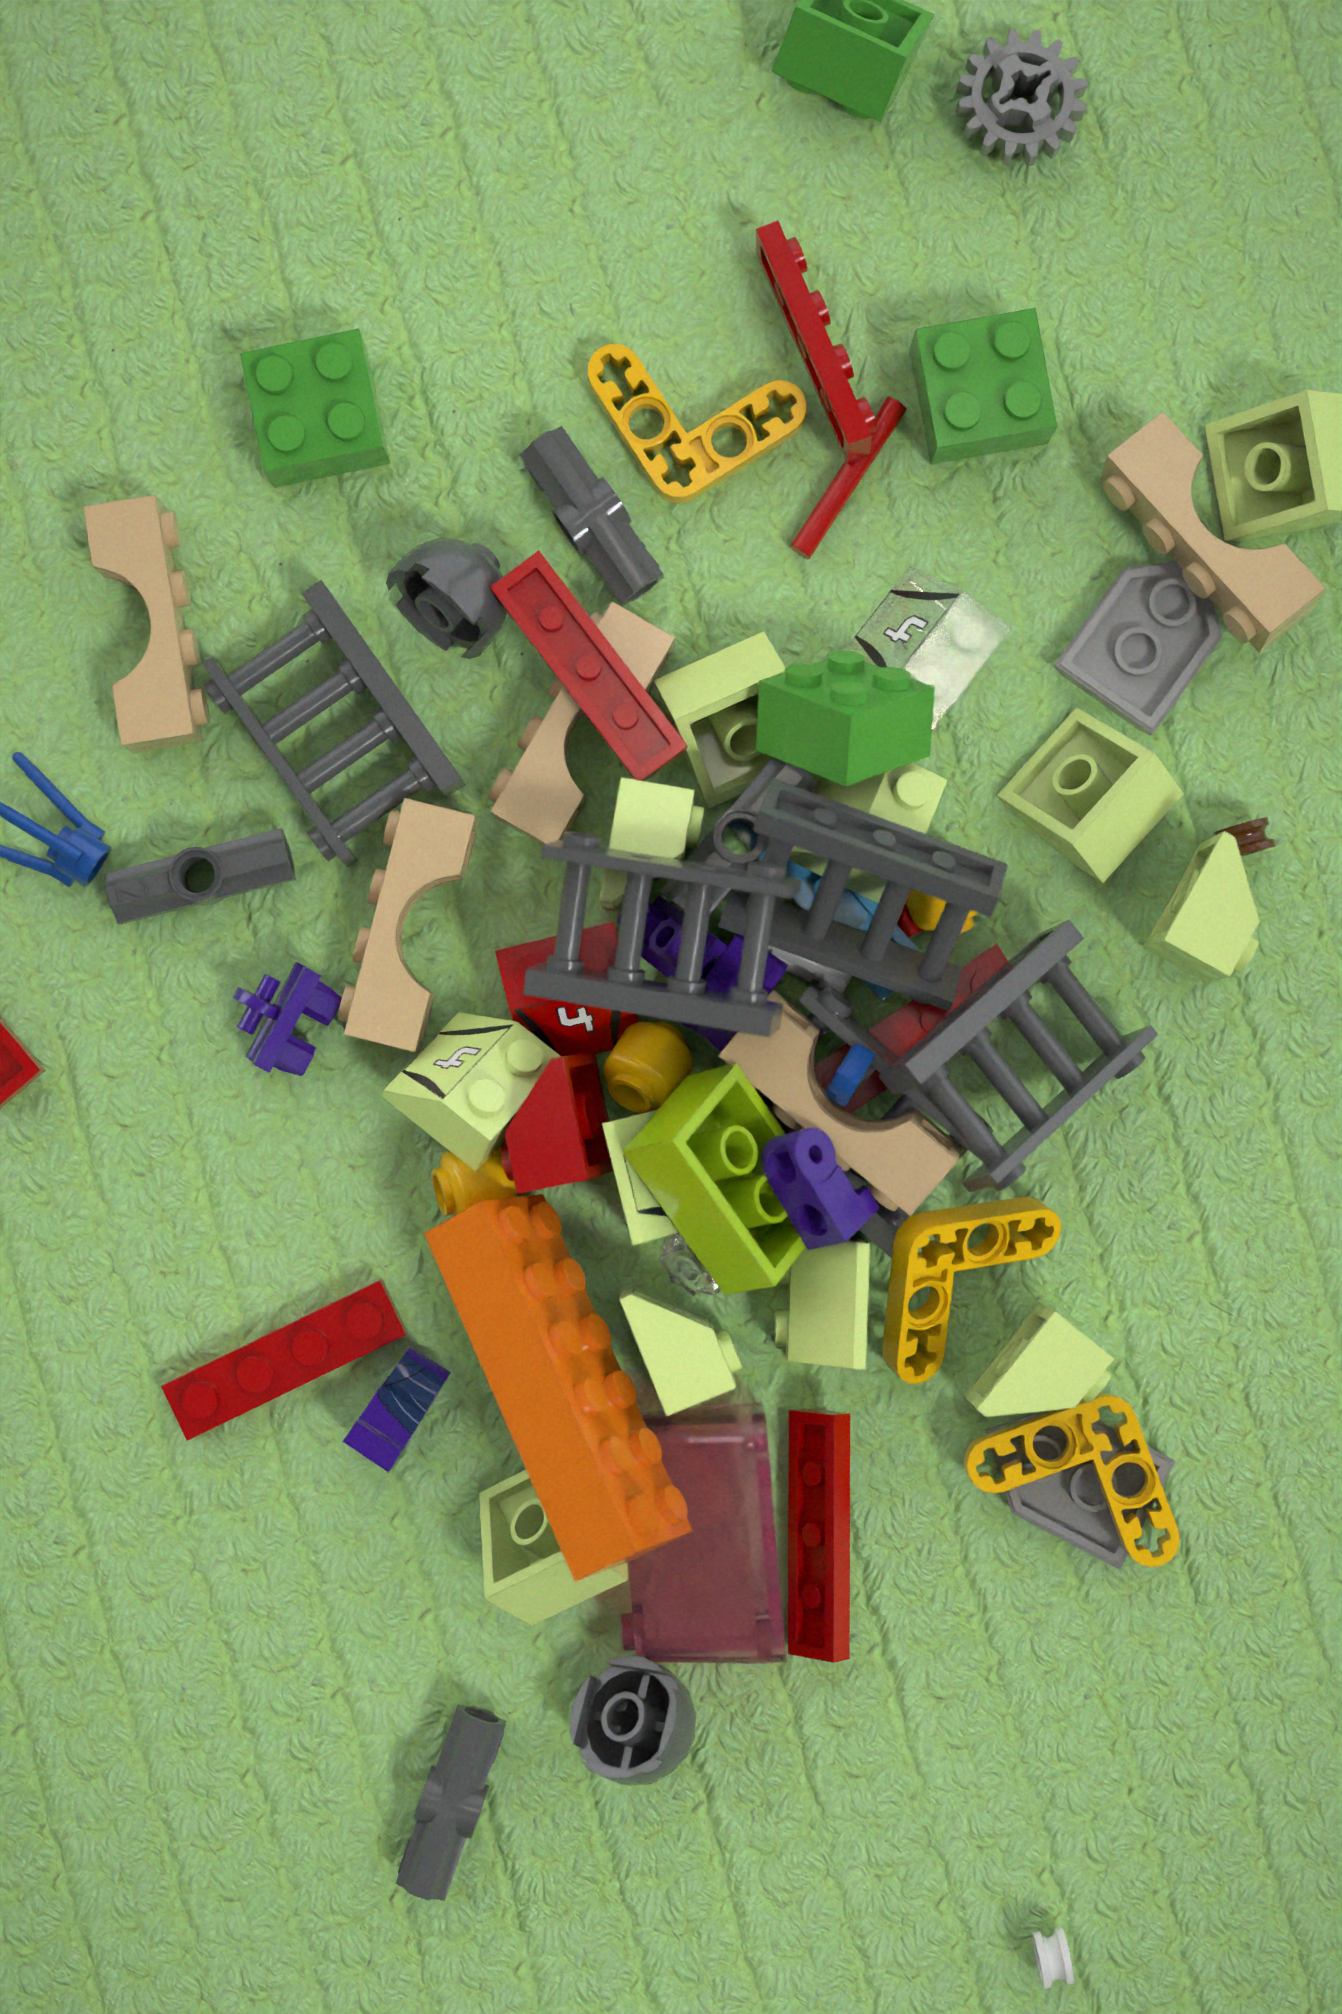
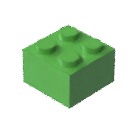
M1036 308L917 328L915 330L910 345V355L931 465L1048 444L1058 426Z
M359 328L240 353L263 469L274 488L391 464L369 355Z
M835 651L828 655V659L810 665H790L786 667L785 673L759 681L756 751L847 787L930 757L935 687L912 679L911 673L905 669L896 667L882 668L865 662V657L862 654L853 651Z

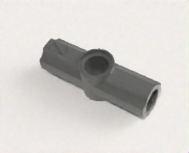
M562 426L552 431H547L532 441L520 453V459L524 463L525 469L528 470L538 488L543 491L554 507L552 513L562 531L581 556L586 554L621 607L647 593L664 578L658 563L645 548V544L640 541L629 525L632 522L617 494L603 477L597 478Z
M772 757L729 810L718 819L714 828L686 861L747 871L748 862H756L761 857L763 851L767 848L770 837L755 832L757 837L755 848L743 855L734 854L724 846L722 840L724 829L736 822L745 823L751 826L752 829L754 828L772 778L812 793L819 783L806 770ZM670 879L660 892L684 913L689 882ZM714 886L710 915L732 889Z
M281 828L206 848L190 847L175 856L105 873V888L116 922L122 925L196 905H214L227 897L296 880L291 849L285 832ZM200 861H209L215 870L213 884L203 892L194 893L187 883L188 872L194 864Z
M457 1705L436 1767L431 1766L413 1818L417 1820L411 1840L408 1841L398 1870L399 1875L395 1884L403 1887L411 1895L425 1900L436 1899L445 1901L466 1838L471 1839L489 1788V1785L485 1783L504 1736L506 1721L497 1717L493 1712L476 1706Z

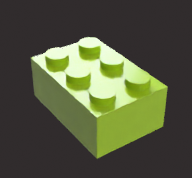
M737 1063L687 1075L622 1151L724 1295L775 1287L806 1247L768 1182L762 1168V1153L768 1140L786 1133Z

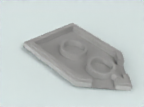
M1176 561L1123 568L1053 666L1067 680L1139 731L1148 735H1153L1222 638L1218 613H1215L1214 603L1209 597L1206 599L1200 598L1189 588L1182 575L1183 569Z
M1048 1411L1036 1413L1021 1419H1017L1002 1425L986 1429V1434L1013 1425L1015 1423L1024 1421L1026 1419L1035 1417ZM1100 1421L1091 1423L1093 1431L1101 1430L1108 1436L1113 1451L1100 1452L1102 1461L1116 1451L1135 1449L1133 1440L1126 1446L1119 1443L1115 1429ZM1052 1425L1038 1430L1033 1440L1035 1453L1040 1458L1046 1460L1056 1459L1062 1455L1067 1444L1066 1435L1063 1430ZM1021 1435L1010 1439V1442L1017 1450L1013 1453L999 1456L991 1448L1000 1477L1002 1476L1001 1466L1015 1459L1022 1463V1471L1032 1467L1031 1462L1022 1451ZM1148 1447L1163 1487L1176 1461ZM1091 1460L1005 1491L1010 1510L1013 1514L1121 1569L1128 1554L1120 1542ZM1132 1462L1123 1463L1113 1472L1112 1486L1119 1495H1135L1144 1486L1145 1475L1139 1464ZM1153 1498L1149 1503L1140 1508L1122 1509L1123 1518L1133 1512L1138 1517L1142 1528L1147 1518L1144 1508L1152 1507L1155 1499Z

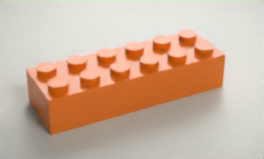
M543 1194L480 1201L425 1232L424 1235L574 1581L577 1582L635 1560L692 1532L693 1530L687 1519V1505L681 1492L670 1481L661 1460L662 1450L655 1434L646 1427L636 1404L635 1387L629 1376L621 1370L610 1346L611 1334L609 1328L594 1310L585 1289L586 1278L580 1265L570 1256L560 1233L561 1221L555 1209L546 1202Z

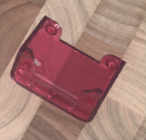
M762 1402L686 1408L666 1416L664 1410L640 1412L646 1427L655 1434L662 1450L661 1460L672 1485L681 1492L685 1499L688 1510L687 1519L693 1531L628 1562L632 1613L621 1614L624 1651L636 1650V1655L653 1662L734 1664L786 1662L768 1436Z

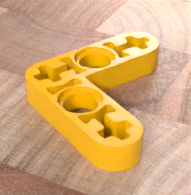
M621 344L602 346L592 354L588 363V383L592 393L655 491L664 500L671 503L683 504L697 498L793 437L801 429L805 421L807 402L803 392L791 382L774 380L761 386L697 428L686 433L643 364L630 348ZM609 361L617 368L625 364L629 367L625 371V382L633 396L640 388H644L646 391L644 394L632 397L620 411L614 406L623 403V394L612 380L604 384L600 381L604 377L603 365ZM775 397L781 404L790 400L794 404L789 413L790 422L784 424L780 418H772L761 425L760 433L766 438L762 441H757L753 425L743 414L750 411L753 421L756 422L769 412V399ZM652 409L661 415L664 427L658 436L652 439H641L631 432L629 427L630 419L639 410ZM734 427L744 434L746 447L741 454L729 458L719 455L714 450L712 438L721 428ZM673 437L679 442L670 446V454L680 467L688 464L693 467L689 472L690 485L684 488L677 481L669 484L664 481L668 476V465L660 452L652 461L646 456L647 454L662 450Z
M1025 1196L921 1212L905 1220L897 1230L893 1244L882 1344V1356L886 1365L899 1378L909 1384L922 1383L935 1375L942 1365L945 1354L954 1272L1034 1259L1045 1255L1057 1243L1061 1233V1220L1058 1215L1035 1197ZM989 1223V1232L985 1240L976 1247L968 1248L967 1241L971 1232L977 1226ZM1020 1231H1026L1025 1236H1023L1020 1233ZM932 1235L937 1240L929 1241V1238ZM922 1247V1251L919 1253L918 1249ZM930 1287V1295L926 1303L917 1310L908 1311V1304L912 1295L920 1288Z
M1100 1393L1089 1403L1082 1399L1075 1408L1045 1412L983 1435L972 1441L967 1448L964 1457L965 1472L975 1486L989 1493L1005 1492L1091 1460L1120 1542L1126 1553L1141 1565L1156 1567L1172 1560L1178 1551L1180 1543L1179 1531L1136 1414L1130 1404L1117 1395ZM1102 1406H1106L1113 1413H1122L1123 1420L1114 1424L1119 1443L1126 1446L1133 1440L1135 1445L1134 1450L1116 1451L1104 1461H1102L1100 1452L1113 1451L1108 1436L1101 1430L1093 1431L1091 1423L1100 1419L1098 1409ZM1052 1425L1063 1430L1066 1435L1067 1444L1062 1455L1056 1459L1046 1460L1040 1458L1035 1453L1033 1440L1038 1430ZM1021 1435L1022 1451L1031 1462V1468L1022 1471V1463L1015 1459L1001 1466L1002 1476L998 1479L993 1480L987 1472L977 1473L976 1466L985 1461L983 1451L993 1448L999 1456L1013 1453L1017 1450L1010 1442V1439ZM1128 1462L1139 1464L1145 1475L1142 1489L1132 1496H1122L1116 1493L1112 1486V1476L1116 1468ZM1154 1498L1156 1507H1146L1144 1510L1150 1524L1157 1530L1164 1529L1165 1535L1157 1539L1159 1549L1150 1552L1144 1545L1135 1546L1134 1539L1142 1536L1140 1522L1133 1512L1123 1518L1122 1509L1140 1508Z

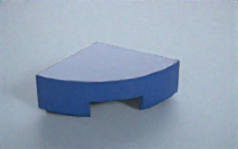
M858 1043L856 1046H852L826 1090L827 1096L845 1108L876 1054Z

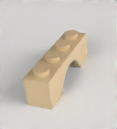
M1162 411L1107 455L1101 475L1104 492L1118 509L1122 511L1128 509L1143 525L1142 531L1145 538L1157 552L1163 555L1168 553L1183 569L1182 575L1189 588L1200 598L1206 599L1209 597L1223 613L1224 624L1230 633L1242 643L1249 641L1261 653L1312 612L1326 588L1285 543L1265 549L1239 548L1223 542L1206 529L1197 516L1191 495L1192 482L1203 454Z
M156 495L83 506L92 566L103 577L124 582L137 589L147 605L150 616V639L143 658L133 671L112 685L121 746L132 753L202 742L201 725L210 723V714L204 689H195L192 666L200 665V652L194 629H185L182 607L191 605V597L185 571H176L172 548L181 547L180 529L175 512H166V507Z
M612 601L604 615L595 611L590 618L646 692L649 693L654 685L653 680L658 678L675 648V637ZM556 677L548 692V695L555 698L544 719L537 715L531 719L518 743V747L525 750L514 771L507 767L501 771L488 795V799L495 802L490 811L495 819L542 846L557 840L563 841L564 832H569L586 803L584 794L577 787L568 771L566 758L571 732L584 713Z
M404 798L401 812L391 810L383 838V845L391 847L386 870L379 868L375 870L368 896V903L377 905L371 929L361 927L353 954V962L361 964L356 987L346 986L339 1007L338 1020L347 1022L344 1031L345 1035L416 1053L421 1052L435 995L414 978L406 964L402 950L403 926L410 909L424 893L447 882L465 880L479 825V820L475 815Z
M773 990L767 997V1001L784 1003L780 1028L770 1037L738 1032L718 1056L728 1065L734 1063L739 1065L752 1086L760 1090L775 1103L772 1107L773 1112L787 1126L796 1131L803 1128H818L824 1131L831 1139L835 1148L836 1163L844 1171H848L852 1167L870 1182L867 1187L880 1204L892 1211H896L900 1207L911 1216L958 1162L963 1148L917 1109L892 1119L869 1120L854 1116L837 1106L822 1088L816 1072L815 1051L821 1029Z

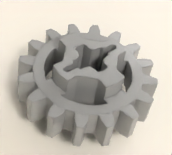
M1015 29L1009 30L1005 46L1003 47L992 37L988 38L983 48L984 58L971 53L965 68L970 75H960L956 92L965 97L958 100L955 110L956 116L963 118L971 117L966 124L963 135L966 139L974 138L978 135L984 138L980 154L984 157L995 147L1002 150V165L1008 166L1014 153H1022L1026 165L1033 166L1039 149H1042L1052 159L1059 150V139L1069 143L1072 141L1078 129L1073 121H1082L1087 104L1077 99L1084 95L1088 86L1087 80L1080 78L1072 79L1080 61L1077 57L1068 58L1065 61L1058 57L1063 44L1059 39L1053 42L1048 49L1040 46L1041 32L1038 30H1034L1028 43L1020 42L1019 35ZM990 76L993 80L991 87L995 94L991 95L989 102L984 104L982 87ZM1012 92L1018 97L1015 101L1010 100ZM1058 92L1060 109L1056 118L1052 120L1050 117L1052 109L1047 102L1051 101L1053 94ZM1028 95L1029 97L1033 96L1030 104L1024 99Z

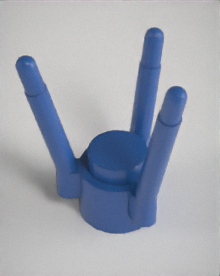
M15 752L12 756L13 761L77 829L74 831L65 826L55 835L12 807L0 802L1 818L49 846L46 856L55 862L52 863L0 845V857L52 876L69 888L74 881L83 887H87L98 874L111 851V847L101 841L106 831L88 821L23 753Z

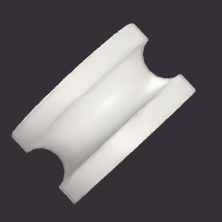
M1055 1928L1054 1934L1050 1937L1042 1936L1040 1931L1033 1932V1949L1043 1990L1052 1988V1983L1055 1980H1062L1066 1986L1074 1984L1072 1962L1063 1928Z

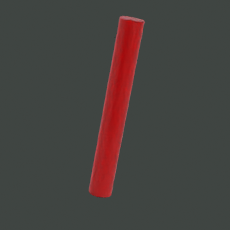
M886 397L874 416L877 431L871 433L870 456L847 464L845 460L791 543L790 548L795 553L805 559L811 558L907 409L901 402L892 397Z

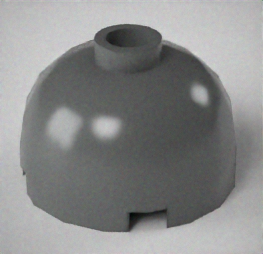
M440 537L417 545L388 573L386 581L388 590L397 584L398 590L403 596L396 603L401 614L418 632L443 650L447 651L453 643L468 648L461 656L463 658L479 657L495 639L507 615V612L490 589V586L503 577L499 571L500 563L496 556L481 544L473 543L471 545L462 540Z
M638 1655L616 1657L606 1662L611 1667L603 1670L597 1678L590 1675L581 1685L571 1710L570 1735L573 1745L580 1747L581 1755L586 1761L582 1762L589 1771L622 1785H650L673 1773L688 1756L695 1739L696 1712L689 1691L669 1669Z

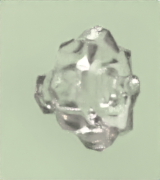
M680 1233L665 1236L659 1262L667 1270L670 1281L682 1286L692 1296L700 1293L709 1295L719 1293L720 1288Z

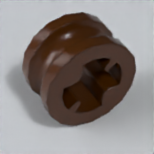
M1268 817L1214 832L1217 835L1225 831L1234 836L1241 857L1276 846L1274 839L1268 838L1265 834V828L1269 825Z

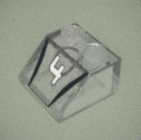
M909 566L843 651L860 653L865 657V662L882 668L896 667L905 669L911 673L912 679L934 686L933 731L1012 628L965 591L913 566Z

